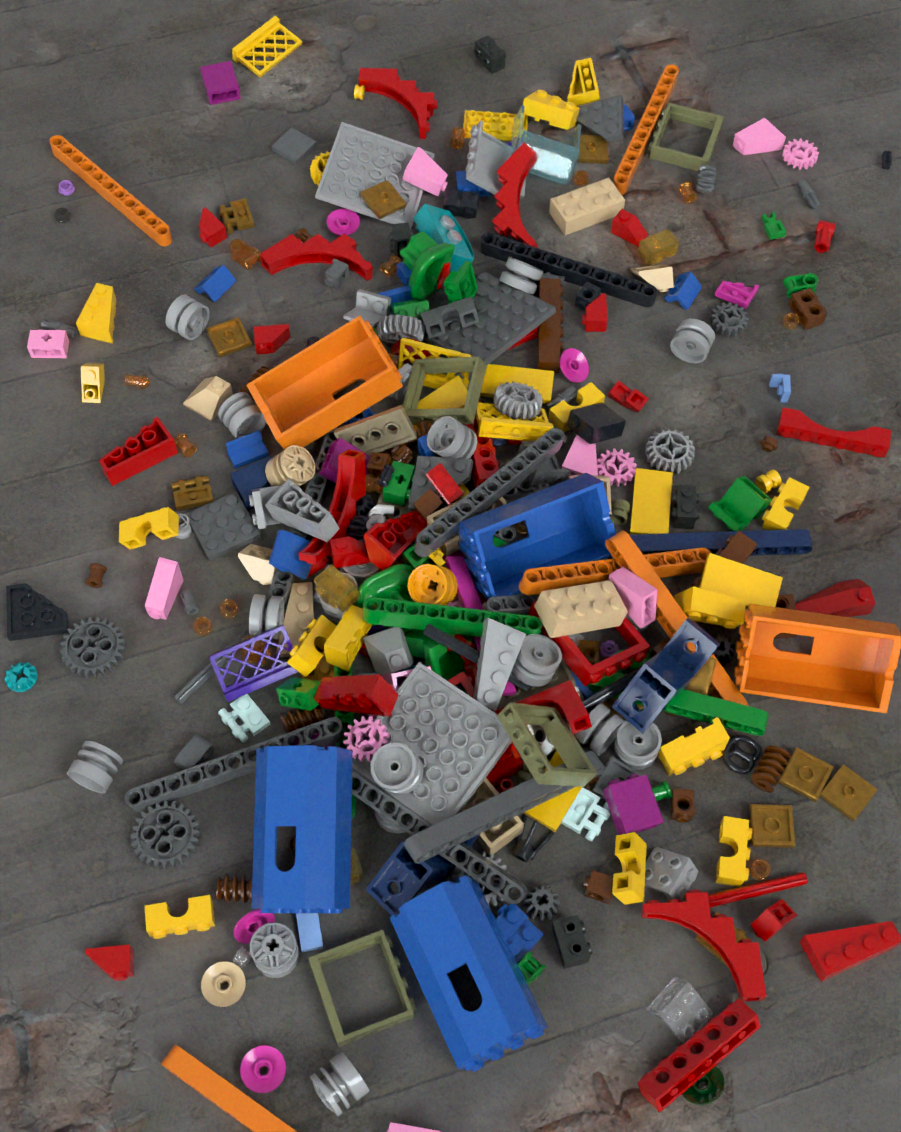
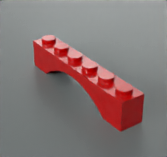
M783 407L779 416L776 435L885 458L890 447L892 430L875 426L860 431L845 432L833 430L815 423L802 411Z

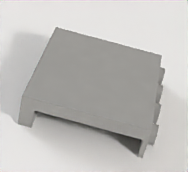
M480 121L470 131L471 140L467 155L468 164L465 169L467 171L466 179L495 195L503 187L498 181L499 177L496 171L516 149L482 131L483 121ZM526 179L521 190L520 200L525 195Z

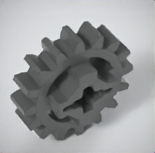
M723 302L721 307L717 305L712 310L710 318L712 322L711 327H716L715 332L720 330L721 335L727 333L728 337L731 334L737 336L738 332L742 334L748 325V312H743L744 307L738 308L737 303L733 306L731 302L728 305Z

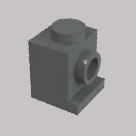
M334 258L332 260L333 265L326 270L324 282L327 286L339 290L349 277V265Z

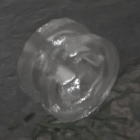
M242 946L236 953L232 963L239 964V967L244 969L252 957L250 951L247 952L246 948Z

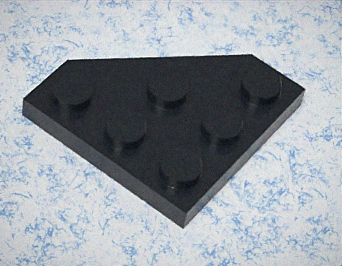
M26 583L6 586L7 638L9 641L69 633L67 630L69 628L68 614L62 608H58L52 601L37 593Z

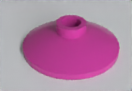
M349 209L335 210L327 217V227L336 235H350L360 226L358 214Z
M569 348L561 354L560 368L564 376L574 383L584 381L589 374V365L585 356L574 348Z
M258 909L243 916L234 927L233 934L235 939L240 943H250L253 934L259 927L267 923H275L273 913H259L261 910Z
M263 1045L251 1049L244 1056L241 1063L240 1074L242 1081L248 1089L256 1093H268L275 1090L282 1083L286 1074L284 1057L277 1049L271 1046ZM262 1067H267V1074H260V1069Z

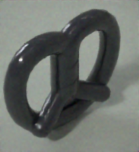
M736 735L729 739L722 758L734 772L748 774L753 769L754 761L761 755V747L758 742L748 736ZM739 741L752 745L755 753L750 755L739 747ZM737 755L748 763L747 767H738L731 761L730 757Z

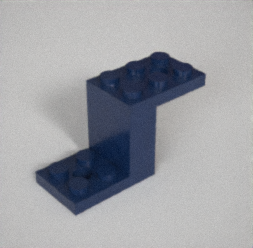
M687 618L664 649L644 663L612 705V708L644 734L666 705L690 684L719 647L720 643L690 618ZM687 643H694L696 646V651H690L687 647ZM636 700H640L644 704V709H639L636 706Z
M480 834L463 843L471 847ZM402 840L365 890L391 915L396 913L399 915V908L402 904L415 898L425 885L446 879L456 865L440 854L416 864L404 847L406 840ZM459 850L457 853L459 860L465 855L463 850ZM392 882L398 884L399 890L397 894L391 890Z

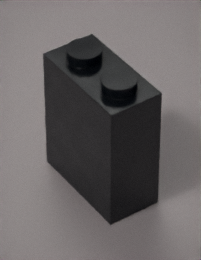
M598 403L570 410L566 426L591 445L622 436L626 420L605 404Z

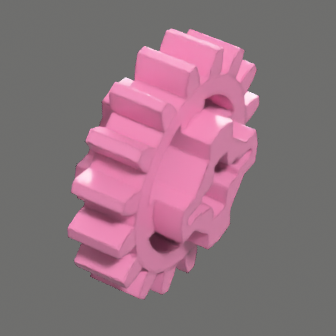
M802 138L799 141L793 139V142L788 141V144L784 146L783 160L788 161L787 165L792 164L793 168L797 166L799 170L802 167L808 169V166L813 167L814 163L817 162L818 148L813 147L814 143L809 144L808 140L804 142Z
M613 448V452L606 450V454L601 453L600 459H597L598 475L610 477V486L616 483V486L619 487L620 483L626 485L627 480L632 481L637 464L634 463V457L629 458V452L623 454V449L617 452Z
M362 716L361 722L355 719L354 726H347L350 732L344 733V736L348 739L344 740L343 743L345 746H348L347 750L353 751V759L359 757V761L363 763L365 758H367L370 763L376 751L389 743L385 739L390 738V735L386 732V726L382 725L379 719L375 721L370 716L367 721Z

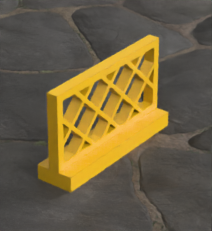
M274 16L232 49V60L236 63L241 62L260 78L301 46L302 40L281 25L280 19ZM281 30L284 35H276L275 33ZM267 39L274 40V44H267L265 41ZM276 40H285V44H276ZM287 40H293L296 43L287 44ZM263 48V52H254V49ZM265 48H274V52H265ZM276 48L285 49V52L276 53ZM253 56V60H245L244 57ZM254 56L264 57V61H255ZM266 57H275L273 61H266ZM255 65H264V68L259 71L255 68Z
M402 338L398 370L405 365L403 363L406 359H409L414 365L415 359L412 356L418 354L421 359H438L440 354H444L448 358L471 357V355ZM405 345L411 346L415 351L409 353ZM422 350H428L432 355L426 357ZM458 372L426 374L423 386L438 389L455 378L454 374ZM460 372L464 377L462 381L466 388H468L469 372Z
M478 403L475 414L478 423V437L536 441L550 429L554 428L552 423H549L544 408H541L538 414L540 415L539 417H531L533 421L526 418L524 420L520 418L513 420L508 415H503V413L497 411L494 404Z

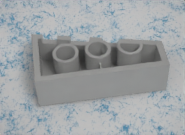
M289 478L265 505L274 520L325 542H328L339 530L331 513L318 502H315L311 496L305 494Z
M487 618L483 621V634L480 643L481 648L473 699L491 711H496L526 634Z

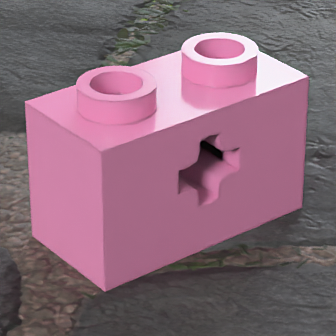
M30 330L27 348L31 358H67L69 339L66 330Z

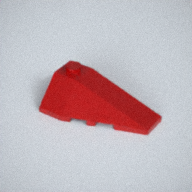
M415 510L403 514L399 518H391L384 523L374 524L364 534L369 560L381 571L389 568L417 538V535L427 527V521Z
M861 579L841 581L795 603L796 610L854 617L870 614L876 603L870 586Z

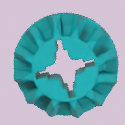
M19 661L18 664L11 665V668L6 671L4 679L6 685L12 691L24 692L34 686L38 674L34 666L28 662L22 663ZM23 672V674H24L26 677H24V678L21 677V678L18 680V678H17L16 675H17V674L20 675V674Z

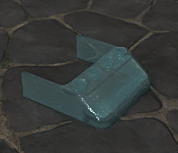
M521 105L514 118L511 155L523 143H526L536 152L538 161L530 169L529 173L562 184L570 183L579 158L581 125L578 124L570 137L569 146L525 131L523 129L524 105Z

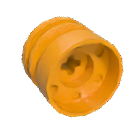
M424 564L412 571L407 587L409 595L415 602L445 606L453 601L456 596L458 583L456 576L448 568Z

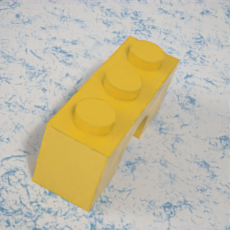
M590 382L577 391L576 402L579 406H570L563 400L550 409L549 420L558 429L562 430L563 433L571 430L566 426L570 410L598 403L604 404L605 395Z
M790 477L786 483L782 482L778 489L779 496L773 497L770 503L771 510H766L762 517V520H764L762 528L766 530H787L794 514L788 512L784 507H792L798 510L810 487Z
M164 507L157 511L121 521L119 523V542L131 550L146 545V537L149 532L154 533L161 540L178 536L179 515L169 507Z
M323 615L317 620L313 618L306 627L309 630L302 633L298 639L299 645L296 644L289 652L291 657L287 663L305 677L315 669L323 657V654L315 648V645L324 650L325 642L336 628V625Z
M724 816L720 822L719 843L730 845L734 850L735 856H720L716 867L715 883L741 887L744 881L748 880L749 868H746V860L749 861L750 848L747 847V842L751 840L752 835L749 820Z
M635 832L616 835L615 855L621 862L622 872L613 874L612 894L624 905L644 902L647 844Z
M205 895L188 898V911L181 917L170 915V908L167 902L146 905L145 919L148 935L155 939L166 937V934L171 933L183 935L187 934L189 930H209L210 927L215 926L211 896Z

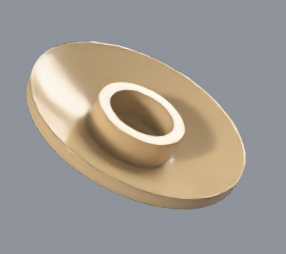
M227 961L218 962L209 967L201 981L203 996L210 1004L217 1007H227L236 1003L242 997L246 987L245 975L241 968ZM224 982L228 983V988L225 990L221 989V984Z

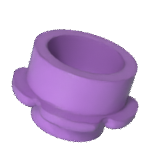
M63 180L59 183L58 191L60 194L68 196L75 191V187L71 181Z
M607 640L601 643L600 653L607 659L615 655L619 650V646L614 641Z

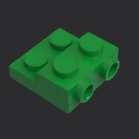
M465 261L458 272L451 271L445 279L444 292L448 295V304L468 297L473 298L478 291L471 261Z
M424 298L392 303L390 305V311L393 312V315L416 317L417 320L422 319L420 313L430 310L428 300Z

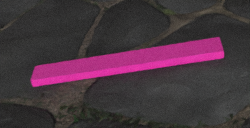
M463 556L446 557L444 559L446 562L445 566L453 572L457 579V597L461 607L482 610V603L467 565L463 561ZM473 636L478 651H480L481 637ZM507 681L502 696L514 695L516 693L514 684Z

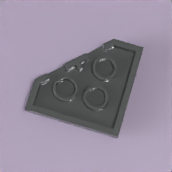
M622 95L577 106L580 108L577 122L587 127L588 130L596 135H600L607 142L622 139L624 102Z
M418 456L408 509L415 511L413 503L429 489L433 492L437 491L425 474L441 463L457 485L460 486L471 479L473 460Z

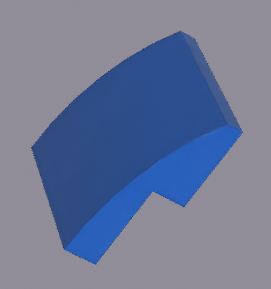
M279 530L269 564L282 572L289 571L302 580L308 578L311 564L299 560V552L307 547L310 541L293 533Z

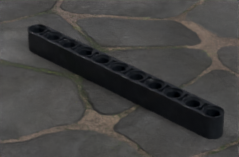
M485 233L481 236L480 250L486 256L507 262L508 257H512L542 270L543 273L550 272L553 275L564 276L566 282L581 287L587 281L601 288V293H606V295L648 308L655 303L657 289L651 284L492 233Z

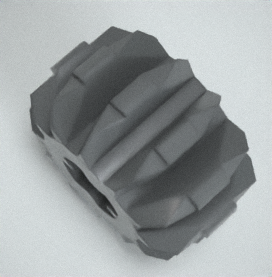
M710 164L700 165L696 177L695 187L697 191L711 193L716 180L715 166Z
M544 884L540 885V890L536 886H532V892L527 891V899H524L523 902L524 905L528 906L525 912H533L532 920L536 916H540V922H543L544 916L551 920L552 914L557 915L558 913L556 907L560 906V901L556 900L558 893L551 894L553 888L549 886L545 890ZM542 900L546 901L545 904H542V906L538 904V902H541Z

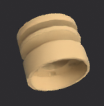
M291 445L268 461L265 473L271 486L283 485L289 478L296 486L300 487L313 478L316 466L313 457L305 448Z

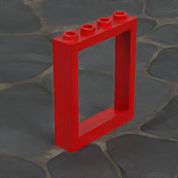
M534 601L529 609L528 616L540 618L534 607L536 603ZM625 616L621 625L614 628L631 648L591 665L568 635L550 638L544 625H542L541 632L543 635L558 645L562 653V659L584 686L590 683L595 684L605 676L610 677L619 669L625 670L636 661L638 663L643 661L647 657L646 653L650 648V645Z

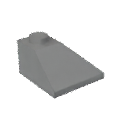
M392 627L363 637L376 673L378 672L380 675L393 673L408 668L414 663L401 627Z

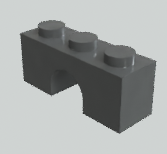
M471 297L420 313L429 339L446 334L444 328L452 322L460 323L463 328L479 323L477 310Z

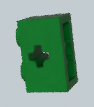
M393 461L392 466L395 471L392 473L393 475L389 483H387L388 486L383 488V501L405 506L406 501L410 499L415 466Z
M291 677L276 688L280 705L308 711L313 710L319 705L314 700V696L321 681Z

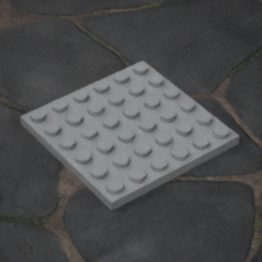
M341 122L315 198L378 219L362 199L360 193L365 189L388 180L407 205L406 208L379 220L390 224L409 223L411 230L414 222L413 217L417 213L423 189L402 179L405 169L417 147ZM423 150L431 159L434 158V153Z
M419 662L396 691L399 696L391 716H377L375 721L379 719L382 725L386 726V732H388L390 738L385 740L389 743L397 742L404 744L419 756L423 764L421 783L415 790L407 794L396 795L388 792L375 782L371 774V762L369 763L367 758H365L363 763L359 761V757L356 759L352 758V767L430 824L435 825L461 812L512 741L496 713Z

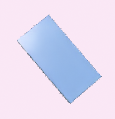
M296 913L301 951L322 949L323 942L318 913Z

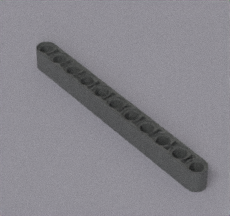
M335 429L326 433L315 463V474L309 480L305 494L311 496L312 499H316L315 502H318L321 506L324 503L331 481L320 475L319 472L331 443L335 441L334 439H337L334 434ZM295 528L291 529L290 533L310 541L311 535L299 532ZM277 569L269 589L270 598L282 595L284 606H286L289 601L292 584L295 583L297 576L289 571L282 572Z
M557 428L550 429L422 530L416 538L415 553L420 557H427L459 532L461 521L483 513L561 449L564 439L563 431Z
M328 718L132 788L125 794V802L135 812L146 811L148 806L156 807L157 802L159 805H162L165 801L168 803L255 772L256 761H252V758L256 755V749H264L267 746H291L297 740L300 741L298 745L324 747L342 740L345 729L338 718ZM333 727H339L336 732H330ZM319 734L317 739L311 740L312 735ZM235 762H240L238 767L232 768ZM220 769L218 774L212 775L214 770ZM196 776H200L197 782H193ZM176 783H180V786L173 790V786ZM160 790L159 795L153 797L154 792ZM137 797H140L139 802L136 803V804H133L134 800H135Z
M589 751L585 754L598 773L594 777L596 778L606 767L594 751ZM565 763L557 766L559 768H567ZM532 778L410 836L404 842V847L416 864L421 863L577 786L537 784L535 779Z
M352 767V794L411 835L422 831L424 825L428 827L433 826ZM355 778H358L361 782L359 789H356L353 785ZM373 789L378 793L376 801L372 800L370 796ZM390 801L395 804V811L393 813L387 807ZM407 813L413 817L411 825L405 822V815ZM463 842L439 853L442 857L509 903L517 904L524 900L527 895V888L522 882ZM459 850H463L466 853L465 861L458 859L457 853ZM477 862L483 864V873L476 871L475 864ZM495 874L501 876V886L494 884L493 876ZM512 887H517L520 890V898L512 896Z

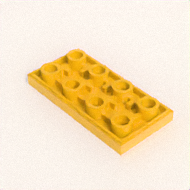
M465 110L462 138H471L470 131L472 127L483 121L482 131L498 140L512 141L522 137L524 142H526L528 115H525L524 118L520 114Z
M488 364L480 396L494 397L495 390H497L500 384L512 383L514 381L515 383L527 384V386H532L533 389L538 390L541 398H543L542 402L548 404L551 402L554 371Z
M458 375L421 399L417 409L464 408L468 389Z
M636 468L630 535L668 533L673 472Z
M709 553L699 588L745 600L746 607H749V604L776 607L783 577Z
M556 751L549 763L552 767H557L563 764L564 761ZM577 786L523 814L556 832L582 787Z

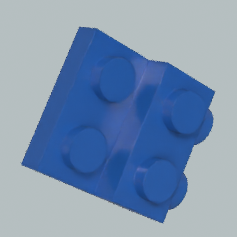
M511 903L509 906L504 904L497 912L499 916L496 918V921L518 964L544 934L528 920V916L515 904Z

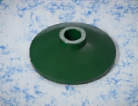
M716 1066L713 1067L687 1089L682 1096L688 1102L696 1105H706L716 1101L723 1093L725 1087L722 1072Z

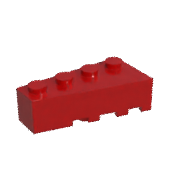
M158 416L152 420L153 423L149 426H143L140 429V433L136 436H130L126 439L124 445L121 447L117 446L99 460L103 473L111 486L178 453L173 437Z
M380 674L323 677L314 700L323 709L390 717L399 695L393 689V686L388 684Z
M887 921L805 935L799 943L820 981L823 982L896 948L901 944V936L893 922Z

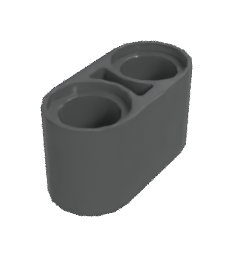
M196 734L177 755L174 765L181 770H185L205 763L213 753L215 745L201 735Z

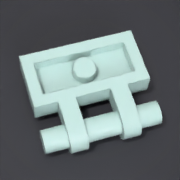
M248 694L230 703L232 712L228 713L225 708L218 712L222 717V722L232 729V734L235 738H239L242 743L248 740L246 732L250 731L255 736L270 725V721ZM240 718L244 724L239 726L235 720Z
M582 787L561 824L580 834L584 827L588 830L585 838L593 841L595 836H598L601 832L600 827L603 822L608 820L610 816L608 804L606 802L603 808L597 804L601 797ZM592 812L597 814L594 823L588 820Z

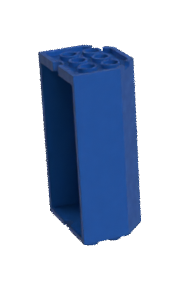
M584 473L461 521L458 534L460 542H458L461 552L464 553L465 559L463 561L466 563L467 569L475 581L478 593H482L485 599L517 595L522 593L518 586L524 572L528 569L604 560L611 557L612 555L606 548L605 542L614 536L616 532L609 516L610 508L604 483L600 479ZM523 520L525 521L528 532L527 537L502 547H496L493 544V535L498 530Z
M314 745L267 746L264 749H256L252 909H260L259 913H342V909H350L353 751L333 746H327V749H325V747ZM296 826L295 864L291 870L284 872L278 868L276 863L277 827Z
M463 876L457 879L458 883L442 882L402 904L399 908L400 914H393L390 920L457 1068L475 1072L485 1066L484 1062L490 1059L496 1061L502 1058L504 1050L510 1048L516 1050L524 1045V1040L530 1037L533 1040L544 1034L543 1030L548 1028L478 882L468 876ZM466 963L482 995L481 1006L473 1012L463 1008L448 976V973Z

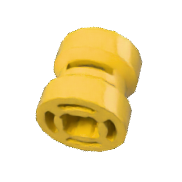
M774 469L768 471L766 475L757 476L755 479L757 487L764 493L782 484L779 473Z

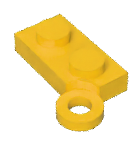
M440 548L429 555L438 566L446 563L442 558L444 554Z

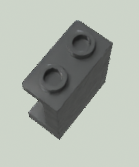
M522 441L517 455L535 441ZM553 455L527 478L530 485H546L547 483L549 485H556L566 481L570 472L568 469H561L555 455Z

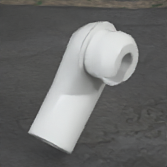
M378 504L369 511L368 517L371 518L376 514L394 515V505Z

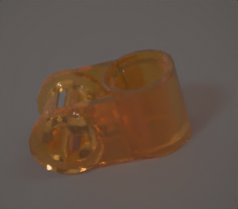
M234 239L230 242L231 258L244 268L251 270L253 265L261 260L259 250L248 245L243 240Z

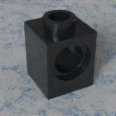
M586 281L576 295L575 306L585 311L586 307L601 295V288Z

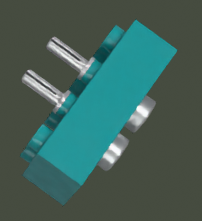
M424 204L413 217L416 223L415 228L418 232L424 231L437 244L443 242L454 244L455 250L451 258L450 272H458L465 261L473 262L474 260L471 244L450 211Z

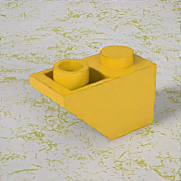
M86 363L81 366L82 402H101L105 382L104 364Z

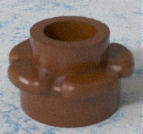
M765 436L760 441L762 449L767 452H772V450L778 448V441L772 437Z

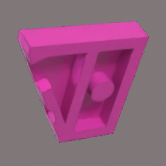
M722 281L716 290L715 296L732 304L737 303L738 307L746 309L760 286L754 284V287H744V283Z

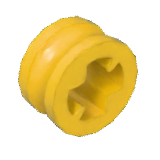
M356 84L354 99L360 98V100H363L365 86L359 87Z

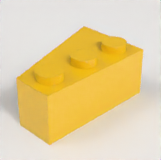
M592 59L577 60L572 75V83L570 84V92L567 97L568 102L579 106L599 101V89Z
M537 90L524 98L520 116L524 118L525 115L535 117L534 121L546 120L549 121V125L569 130L575 126L580 108L572 102L561 100L558 96H551L544 90Z
M96 283L76 321L80 336L113 344L117 300L112 286Z
M694 586L674 596V599L685 615L692 621L721 625L728 629H734L736 626L744 624L745 600Z
M351 605L344 612L341 621L324 644V654L327 663L346 671L350 669L364 642L363 637L367 636L373 625L363 620V609Z
M718 717L713 719L712 725L704 729L701 726L696 728L697 733L687 737L682 735L660 747L658 757L668 776L672 774L680 775L691 766L694 768L699 767L706 760H716L723 755L730 737Z

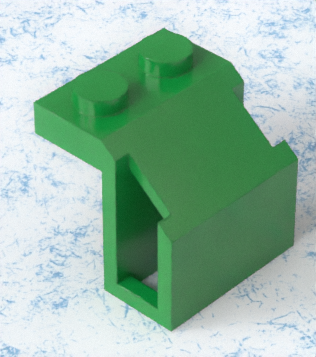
M742 476L734 481L721 500L712 502L708 508L716 518L726 523V527L729 530L742 531L753 518L757 519L760 517L772 499L746 476Z

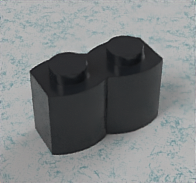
M458 190L446 191L443 204L444 210L450 211L453 216L476 218L479 207L478 193L461 192Z

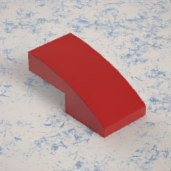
M620 381L607 394L608 397L620 405L635 412H639L649 400L636 388L632 391Z

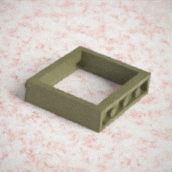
M668 103L666 110L662 111V120L659 119L658 131H654L652 139L654 142H650L648 151L651 153L649 159L698 171L701 164L710 163L722 129L724 116ZM669 119L713 130L703 158L660 147Z
M472 356L415 360L403 403V408L411 424L418 425L426 420L434 424L436 420L444 416L453 417L462 424H473L487 368L482 359ZM473 372L464 408L417 409L426 374Z
M510 702L497 715L537 784L584 787L598 774L557 708ZM526 724L541 725L567 768L551 766ZM544 766L548 769L546 772L543 769Z
M384 930L308 958L338 1048L414 1018L413 1011L416 1010L412 997L408 998L405 990L409 989L406 978L405 976L400 977L398 971L401 968L397 955H392L390 948H393V943L389 935L385 936ZM380 944L405 1012L344 1035L321 966Z

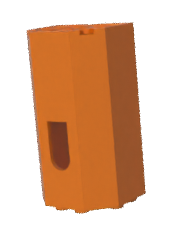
M361 315L248 383L247 387L264 415L263 417L275 439L283 449H286L291 445L307 446L402 388L403 385L400 382L402 379L401 374L368 320L364 321ZM358 380L366 381L339 399H334V394Z
M749 604L748 609L744 613V624L739 625V634L741 636L740 641L736 642L735 647L737 666L734 668V678H736L735 685H738L740 693L887 713L894 682L893 675L897 668L901 649V632L896 624ZM779 633L814 637L811 654L779 650L774 647L773 639Z

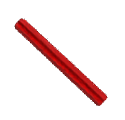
M801 872L709 894V907L806 885L808 879L806 874Z

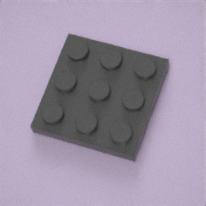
M237 491L185 513L209 561L261 538Z

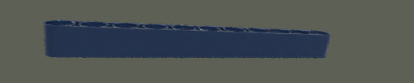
M806 529L740 531L758 544L750 556L806 554L813 549L810 532ZM738 531L630 535V537L643 555L694 548H706L715 555L720 548L723 550L726 548L727 544L725 542L731 534L735 536Z

